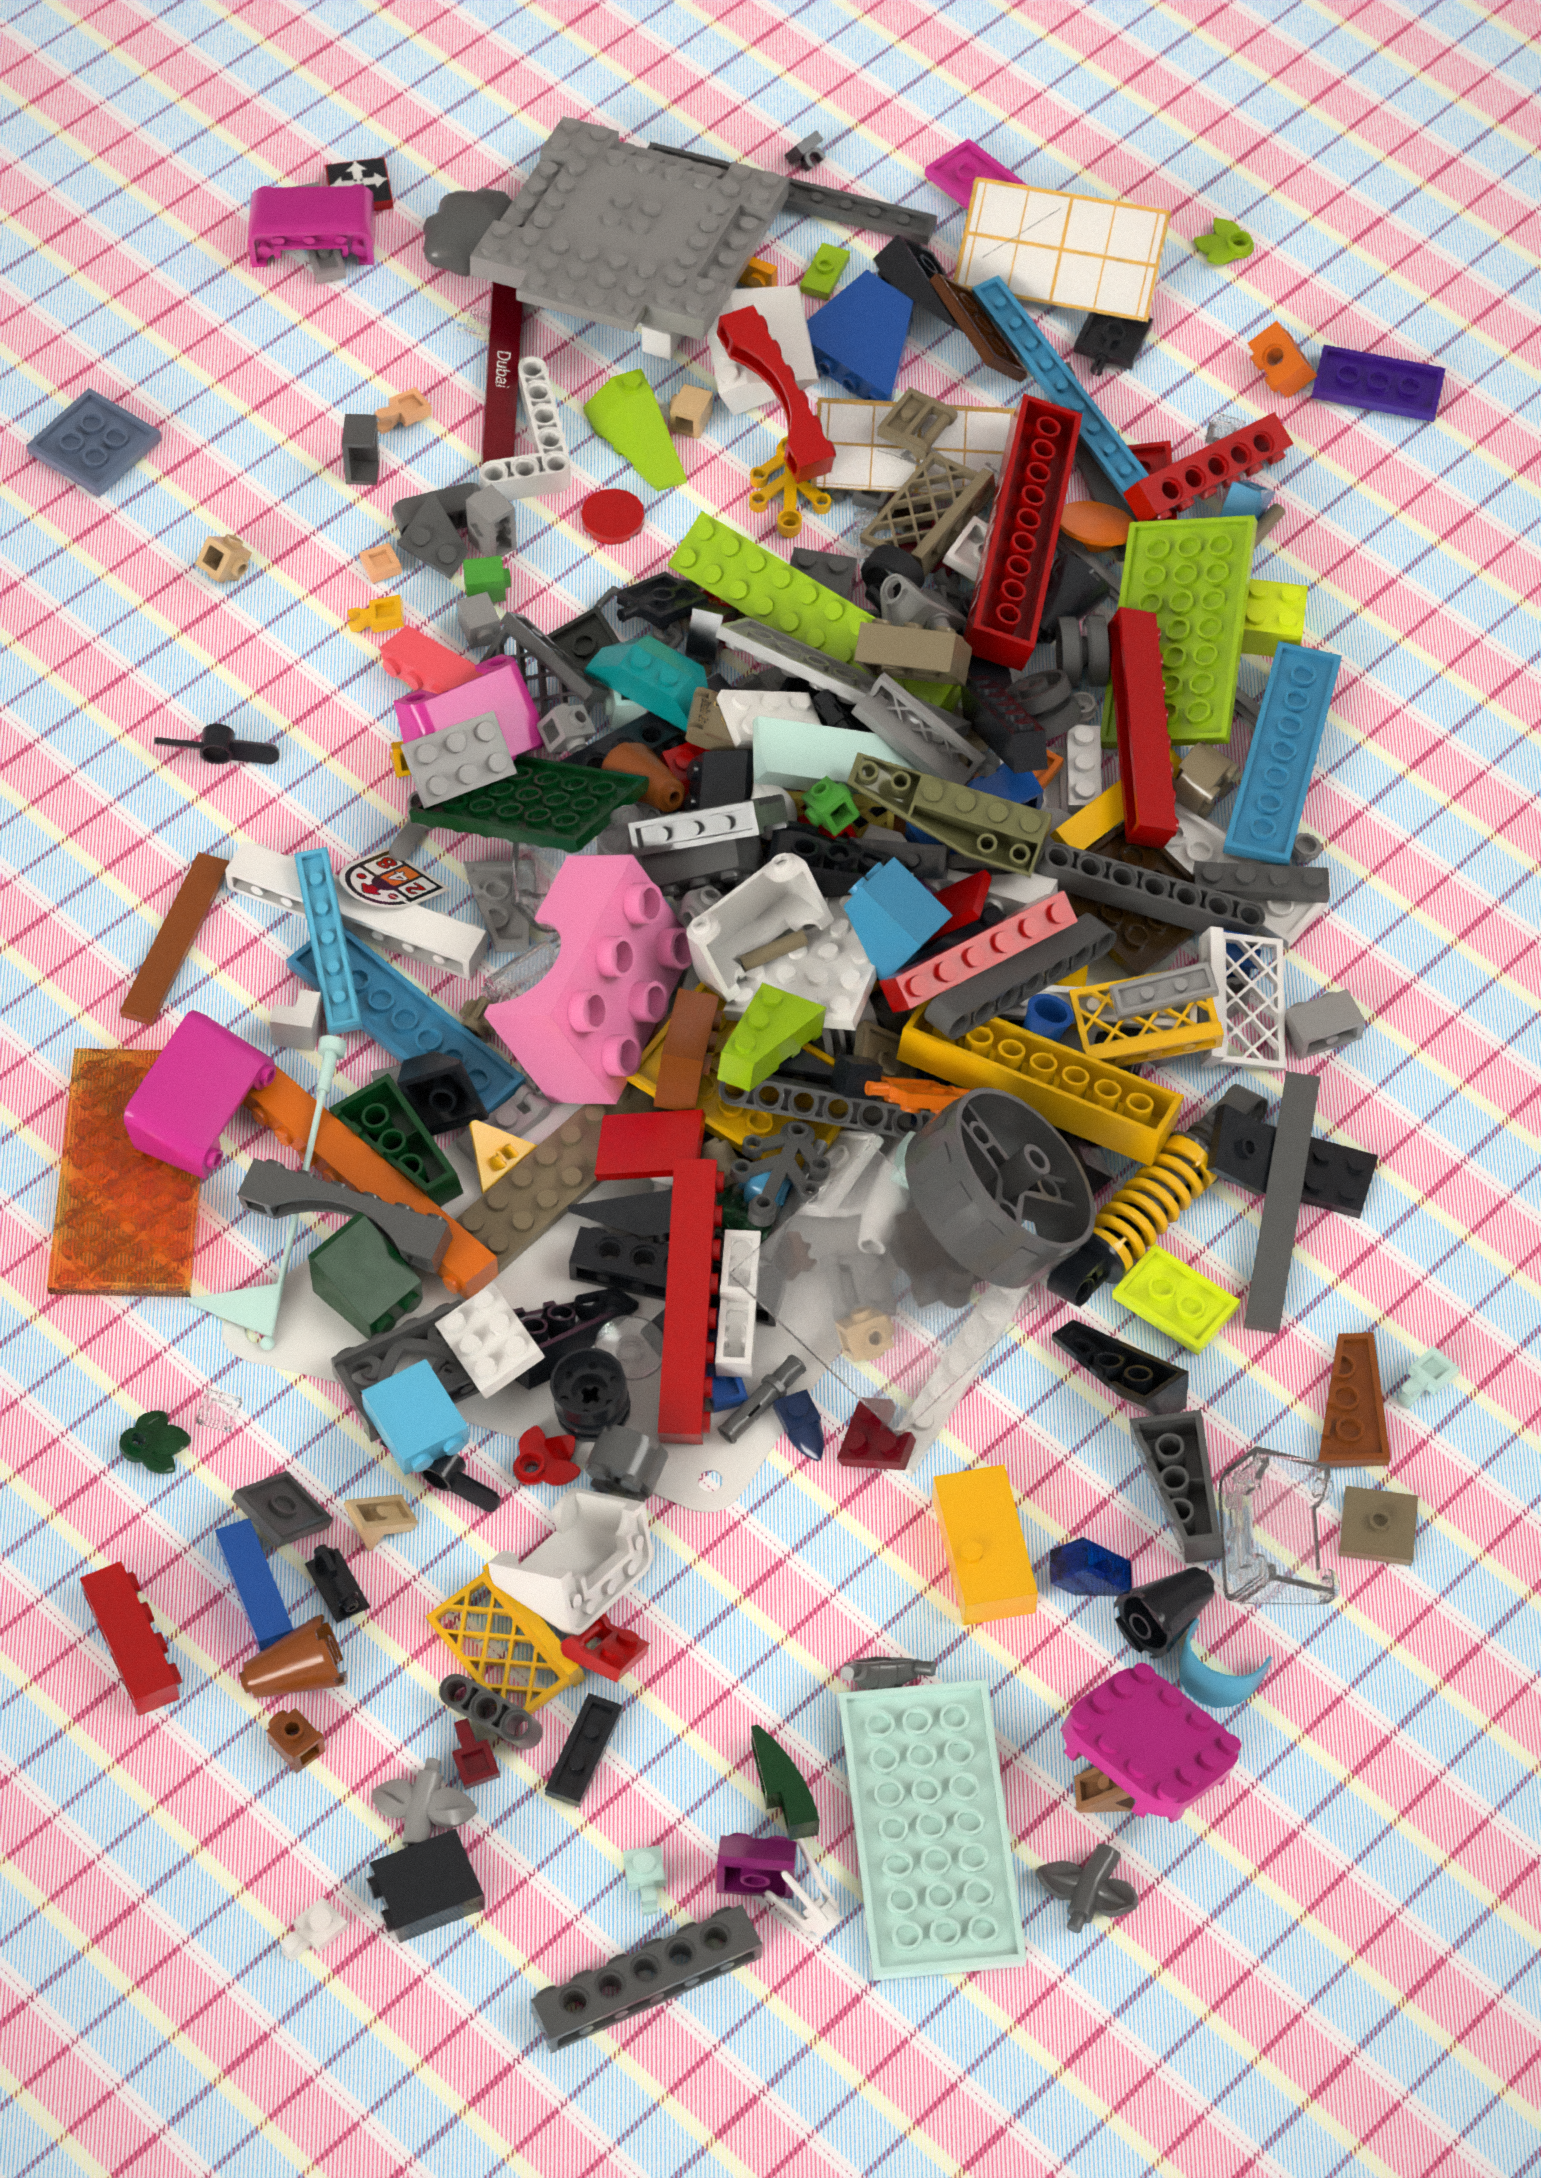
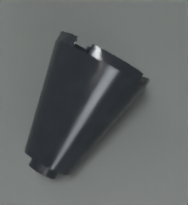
M1065 554L1063 558L1059 555L1054 561L1049 576L1036 643L1051 644L1055 641L1057 617L1074 616L1079 622L1109 597L1110 588L1105 579L1102 577L1098 581L1092 575L1095 569L1080 558Z
M1191 1567L1120 1594L1114 1602V1608L1118 1606L1120 1614L1115 1620L1124 1639L1139 1653L1144 1650L1152 1653L1153 1655L1149 1658L1157 1659L1166 1655L1213 1598L1215 1593L1213 1578L1207 1571L1201 1570L1198 1567Z

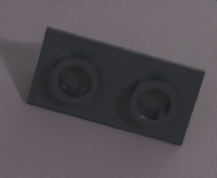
M326 1544L316 1547L313 1551L315 1554L314 1558L304 1564L336 1623L369 1609L370 1605L339 1549L333 1550L328 1548Z

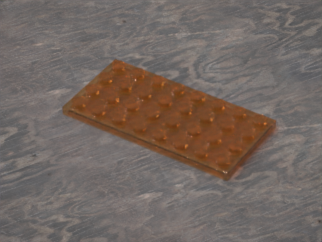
M74 1048L47 1282L48 1294L191 1297L202 1178L135 1149L124 1124V1112L130 1099L162 1050Z

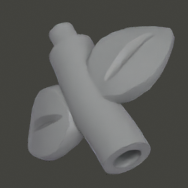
M426 1758L424 1770L417 1772L414 1785L404 1779H392L372 1790L371 1795L374 1805L381 1814L388 1818H405L402 1845L406 1848L430 1839L431 1821L441 1827L454 1828L469 1821L477 1812L476 1805L464 1792L452 1787L441 1788L443 1775L439 1773L441 1761L436 1758Z

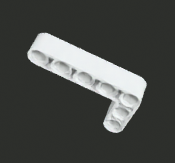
M536 356L526 357L518 364L519 391L535 454L485 462L480 468V489L482 490L492 484L508 501L560 493L567 490L571 485L570 456L548 370L544 360Z

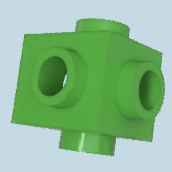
M827 776L814 784L801 796L807 807L804 814L815 827L821 825L834 836L860 816L852 801L853 794L842 782L836 784Z

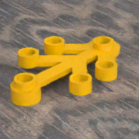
M786 436L778 443L774 457L763 465L751 469L750 484L753 487L763 489L750 494L749 508L757 513L765 511L768 507V501L784 490V510L777 515V530L785 538H794L802 530V515L796 511L797 490L812 502V509L817 514H826L831 510V497L819 491L828 488H813L812 484L808 481L796 483L783 459L788 437ZM785 465V473L768 484L769 475ZM819 502H824V503H826V504L820 505V504H818V503H819Z

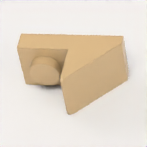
M402 1494L347 1499L343 1504L352 1525L368 1552L373 1550L383 1535L412 1532L419 1523Z

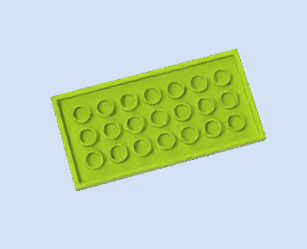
M1255 515L1130 522L1118 609L1121 606L1156 613L1157 627L1161 630L1159 648L1160 654L1163 655L1162 680L1166 683L1164 701L1169 713L1167 733L1171 737V746H1191L1199 742L1202 743V741L1209 745L1229 744L1258 523ZM1111 663L1109 665V677L1100 728L1102 749L1118 748Z

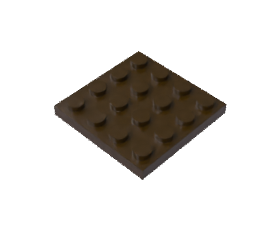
M1124 822L1085 850L1193 883V875L1165 848L1160 849L1126 843ZM1065 892L1076 918L1083 914L1091 913L1116 932L1115 944L1107 954L1131 978L1146 974L1199 933Z

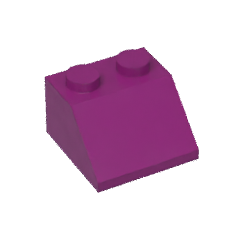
M732 1833L729 1836L721 1835L717 1857V1893L766 1897L765 1891L770 1890L779 1898L793 1899V1890L783 1879L781 1873L784 1870L788 1871L795 1878L797 1841H790L783 1836H770L767 1839L752 1838L745 1833Z

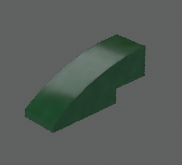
M758 1724L752 1725L750 1743L766 1810L777 1807L782 1808L790 1841L819 1835L820 1819L813 1797L803 1776L790 1756L776 1740Z

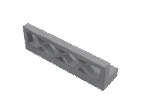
M885 672L878 677L870 692L855 705L851 712L922 773L966 786L986 759L983 754ZM882 687L892 694L894 702H889L879 694ZM906 710H912L918 716L920 723L914 724L908 718ZM932 732H938L943 736L945 745H940L933 741ZM957 753H963L973 761L970 768L959 761Z

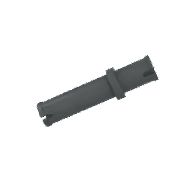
M791 1354L772 1374L765 1375L761 1379L762 1384L718 1427L720 1435L727 1442L735 1444L737 1439L760 1418L775 1400L787 1395V1389L802 1373L806 1372L804 1363L798 1357Z

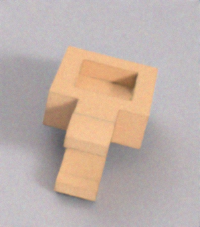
M416 387L389 398V407H383L375 411V415H377L379 420L377 422L378 431L381 434H385L391 431L399 421L406 427L432 415V406Z

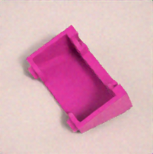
M361 184L319 187L261 186L254 190L251 194L248 225V246L251 266L267 267V260L270 256L275 255V258H281V250L342 249L343 257H349V253H352L358 257L359 265H374V197L372 191Z
M196 1010L189 1011L126 1107L124 1124L134 1148L206 1180L212 1169L218 1168L223 1158V1151L219 1141L220 1135L251 1087L261 1090L265 1086L271 1085L276 1075L274 1060L207 1015Z

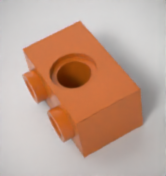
M1277 320L1247 343L1254 353L1250 356L1252 362L1260 371L1265 370L1268 376L1264 380L1274 393L1280 391L1286 398H1290L1318 376L1291 334Z

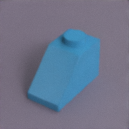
M1249 480L1233 481L1219 517L1255 515L1258 522L1274 498L1276 491Z

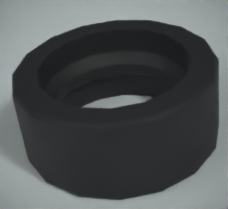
M882 544L875 547L861 567V577L867 588L872 584L875 585L877 582L882 585L884 580L890 575L886 570L910 579L919 589L922 588L925 582L924 572L920 564L912 555L894 545ZM901 583L893 587V590H895L894 598L900 593Z

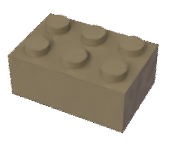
M874 618L872 623L861 622L854 661L871 675L880 676L885 672L892 678L966 686L972 647L963 640L962 636L955 633V629L950 627L936 626L935 631L923 629V625L911 622H904L903 627L892 626L891 621Z

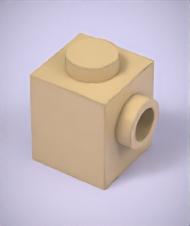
M684 383L679 394H674L670 401V431L700 439L713 414V392Z

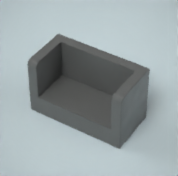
M345 414L342 434L345 484L377 485L380 464L377 415Z

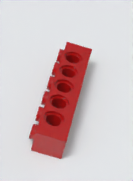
M1273 412L1137 481L1122 494L1139 522L1167 520L1172 516L1171 511L1177 509L1181 513L1195 504L1194 499L1200 497L1201 501L1207 500L1219 492L1217 488L1221 485L1226 490L1231 487L1233 481L1241 480L1239 476L1245 474L1249 478L1264 469L1262 464L1268 462L1272 466L1286 457L1284 451L1294 443L1276 413Z

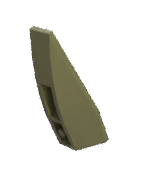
M859 752L847 781L849 787L962 856L1031 878L1051 828V813Z

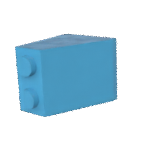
M895 857L884 866L878 862L865 875L868 881L862 877L848 891L852 897L843 906L871 964L875 965L876 975L879 980L897 972L953 916Z

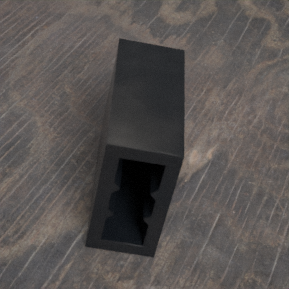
M456 1828L370 1862L371 1877L366 1878L369 1890L374 1900L381 1898L385 1910L380 1911L382 1921L388 1933L395 1932L399 1943L485 1909L484 1893Z

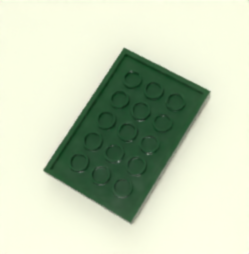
M517 755V758L513 760L517 771L516 774L424 808L420 801L409 810L412 823L423 824L430 828L440 827L451 829L457 833L467 832L478 834L485 838L495 837L506 839L512 843L522 842L533 844L540 848L550 847L564 850L567 853H578L648 791L649 777Z

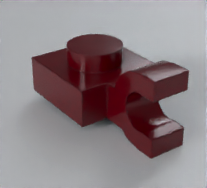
M468 1718L454 1722L455 1732L461 1748L452 1751V1755L464 1789L467 1790L500 1778V1772L488 1739L476 1742Z

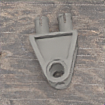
M894 573L889 575L881 586L882 619L891 621L892 626L903 627L904 622H911L923 625V629L935 631L936 626L950 627L955 629L956 633L967 623L966 618L939 593L929 588H923L922 591L910 579L900 574ZM901 583L900 593L894 598L895 590H893V587Z

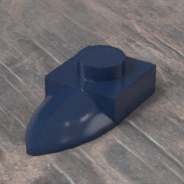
M807 1389L775 1400L773 1409L791 1443L808 1458L817 1462L821 1461L824 1450L821 1417Z

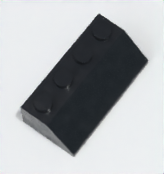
M708 751L692 758L686 772L687 780L690 781L689 793L684 801V811L749 800L751 796L753 751ZM731 883L724 885V888L729 890L736 885Z

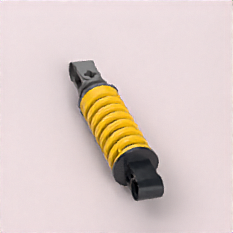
M1234 1084L1208 1110L1200 1121L1194 1122L1188 1128L1187 1132L1179 1130L1172 1132L1152 1166L1146 1165L1139 1168L1134 1178L1129 1179L1124 1184L1122 1190L1113 1195L1111 1202L1102 1206L1099 1214L1096 1215L1094 1231L1088 1241L1080 1246L1077 1252L1051 1271L1047 1280L1048 1291L1077 1307H1081L1103 1282L1110 1284L1120 1283L1133 1266V1259H1140L1145 1253V1247L1153 1246L1157 1241V1235H1162L1168 1230V1223L1176 1222L1180 1217V1211L1190 1208L1192 1199L1199 1198L1203 1191L1219 1180L1218 1175L1206 1170L1217 1106L1227 1104L1261 1122L1268 1109V1100L1239 1084Z

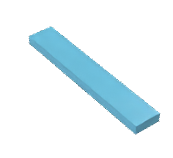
M323 847L294 853L329 1035L363 1029L328 848Z

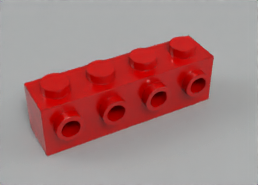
M119 1561L80 1577L85 1599L138 1717L179 1700L180 1696L177 1685L183 1683L175 1662L169 1665L164 1656V1654L169 1652L167 1644L161 1632L154 1634L150 1623L155 1622L148 1602L140 1603L136 1593L141 1592V1588L134 1572L127 1573L122 1561Z

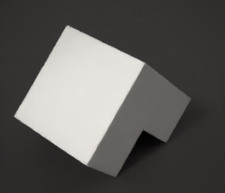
M300 989L295 1007L274 1004L269 1021L273 1045L315 1051L324 1017L321 992Z

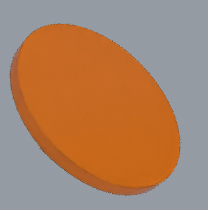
M1075 501L1064 505L1060 529L1068 536L1080 541L1088 552L1102 553L1111 550L1113 546L1127 543L1129 524L1134 522V520L1124 511L1105 503Z

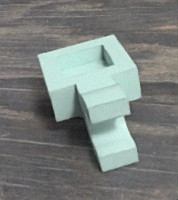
M1432 1346L1410 1365L1408 1374L1412 1378L1402 1385L1401 1389L1404 1392L1398 1396L1397 1400L1409 1409L1426 1389L1435 1396L1458 1376L1460 1367L1435 1346Z
M661 1846L623 1850L628 1892L639 1890L643 1916L658 1914L656 1888L666 1887Z

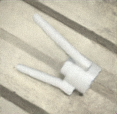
M799 1838L797 1844L825 1901L821 1897L812 1900L798 1882L785 1870L782 1871L781 1876L805 1904L806 1907L802 1911L805 1916L772 1891L766 1890L765 1896L799 1922L807 1933L813 1930L821 1938L842 1920V1917L836 1911L840 1904L832 1896L805 1841Z

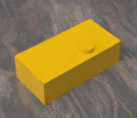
M1005 1464L933 1476L931 1497L963 1626L1035 1613L1038 1591Z

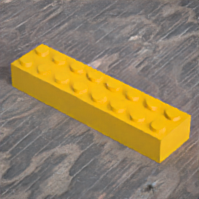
M935 996L921 1003L904 1026L896 1057L897 1060L963 1088L990 1087L1005 1091L1033 1107L1053 1126L1148 1166H1152L1176 1127L1184 1095L998 1017L989 1020L958 1039L951 1040L924 1018L925 1010L929 1003L937 997Z

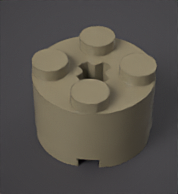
M1205 741L1197 743L1179 765L1180 771L1177 777L1174 778L1172 776V786L1176 791V802L1206 820L1215 808L1213 803L1218 796L1224 799L1233 787L1234 782L1231 780L1239 771L1240 766Z

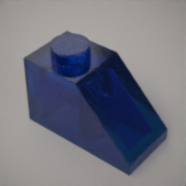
M1085 1537L1050 1550V1584L1075 1596H1119L1123 1592L1132 1589L1131 1561Z

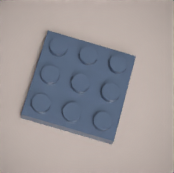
M88 388L26 446L28 454L100 498L162 440L161 431L93 389Z

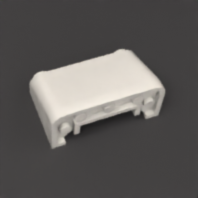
M793 853L776 855L764 867L703 914L694 918L689 924L686 935L693 968L699 980L729 1003L742 993L737 985V978L742 979L746 975L741 967L740 955L772 942L788 928L796 932L803 929L802 926L816 924L818 929L822 931L835 921L806 861Z
M571 1487L553 1507L556 1531L520 1564L514 1552L501 1551L488 1562L492 1582L496 1587L562 1632L580 1635L648 1572L653 1560V1547L644 1502Z

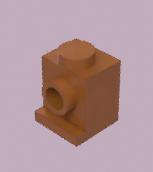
M294 1708L289 1713L281 1710L270 1719L268 1723L269 1728L266 1730L268 1743L296 1774L326 1752L323 1734L319 1730L317 1731L297 1708ZM294 1731H298L296 1735L291 1736Z

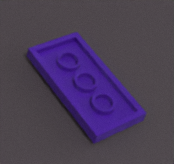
M1324 344L1317 370L1318 376L1315 378L1311 398L1434 422L1446 368Z

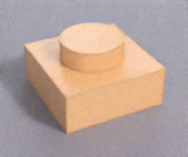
M390 543L360 552V561L372 584L402 574L401 563Z

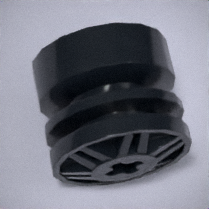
M580 1348L569 1352L561 1358L551 1372L550 1390L560 1427L568 1435L575 1436V1439L579 1441L596 1442L603 1426H606L608 1431L611 1430L612 1425L624 1427L630 1417L631 1401L627 1389L626 1376L621 1363L611 1353L599 1348Z

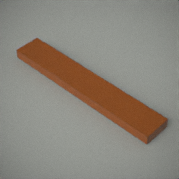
M198 852L120 1009L121 1017L150 1026L154 1025L226 878L225 869L230 863L229 860Z

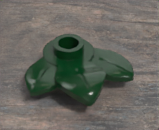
M154 1410L139 1416L135 1427L129 1428L122 1433L119 1440V1448L124 1458L134 1463L141 1462L149 1471L154 1473L168 1474L175 1472V1462L172 1455L188 1447L192 1438L182 1428L176 1425H167V1412ZM133 1441L140 1442L142 1445H137Z

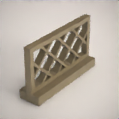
M931 451L859 536L860 542L875 549V547L882 544L898 547L899 544L917 541V546L910 555L920 564L924 572V578H926L948 552L973 516L977 517L994 497L996 490L994 472L985 468L977 472ZM934 464L946 469V473L928 476L927 472ZM962 478L971 480L968 486L954 489L953 480ZM949 482L950 490L932 493L930 485ZM927 486L928 494L910 498L909 493L914 488ZM953 498L954 503L950 507L936 510V501ZM931 503L932 511L914 514L912 506ZM909 508L910 516L892 519L891 514L895 510ZM935 519L936 524L932 529L918 531L916 523ZM913 524V533L896 536L894 528ZM891 530L892 537L884 539L873 537L877 531Z

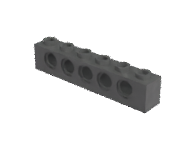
M741 1904L734 1908L726 1906L714 1912L710 1919L699 1924L690 1922L683 1925L676 1931V1934L663 1940L662 1938H655L646 1942L641 1947V1950L628 1956L627 1954L616 1955L606 1963V1966L595 1971L590 1969L583 1970L574 1975L571 1981L559 1987L552 1985L540 1990L535 1995V1998L531 1999L532 2015L552 2054L761 1959L762 1942L743 1905ZM717 1938L725 1944L720 1948H711L706 1942ZM683 1954L688 1956L690 1960L685 1964H676L671 1958L675 1955ZM642 1970H649L655 1976L650 1980H641L636 1977V1974ZM607 1986H615L620 1990L614 1996H605L600 1991ZM571 2002H580L585 2006L579 2012H570L565 2008Z

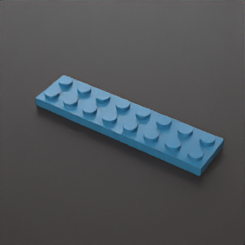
M1278 641L1226 835L1223 853L1274 865L1289 866L1342 655Z
M343 926L363 1025L361 1030L401 1064L403 1060L432 1051L461 1060L488 1114L509 1100L522 1085L526 1084V1077ZM309 940L288 957L286 963L287 967L316 992H320L311 940Z

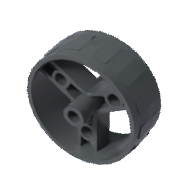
M990 1087L975 1088L954 1100L925 1123L924 1127L912 1137L907 1145L904 1158L905 1175L910 1194L919 1214L944 1249L963 1267L987 1282L1011 1289L1026 1287L1046 1273L1048 1274L1077 1252L1080 1246L1088 1241L1094 1231L1096 1219L1094 1197L1079 1160L1054 1126L1037 1110L1014 1095ZM1021 1220L1034 1222L1037 1235L1022 1227Z

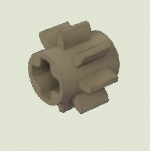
M479 996L476 1001L473 999L470 1001L466 1000L459 1011V1014L465 1017L462 1025L481 1039L486 1033L490 1036L491 1034H496L495 1029L484 1016L488 1005L496 1003L484 996Z

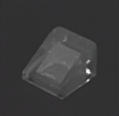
M1216 413L1209 421L1205 443L1212 444L1245 427L1246 422L1242 419Z

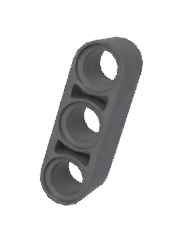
M470 482L431 491L438 498L455 529L466 528V499L474 492L480 490L479 485ZM431 492L401 499L393 505L392 513L401 536Z
M458 1673L450 1674L441 1682L439 1687L441 1700L461 1716L468 1718V1720L523 1750L531 1749L541 1741L543 1728L540 1722L521 1707ZM462 1687H467L465 1697L455 1702L454 1696L456 1692ZM493 1704H497V1711L494 1716L485 1719L486 1709ZM527 1721L528 1727L526 1732L521 1736H515L516 1727L520 1723Z

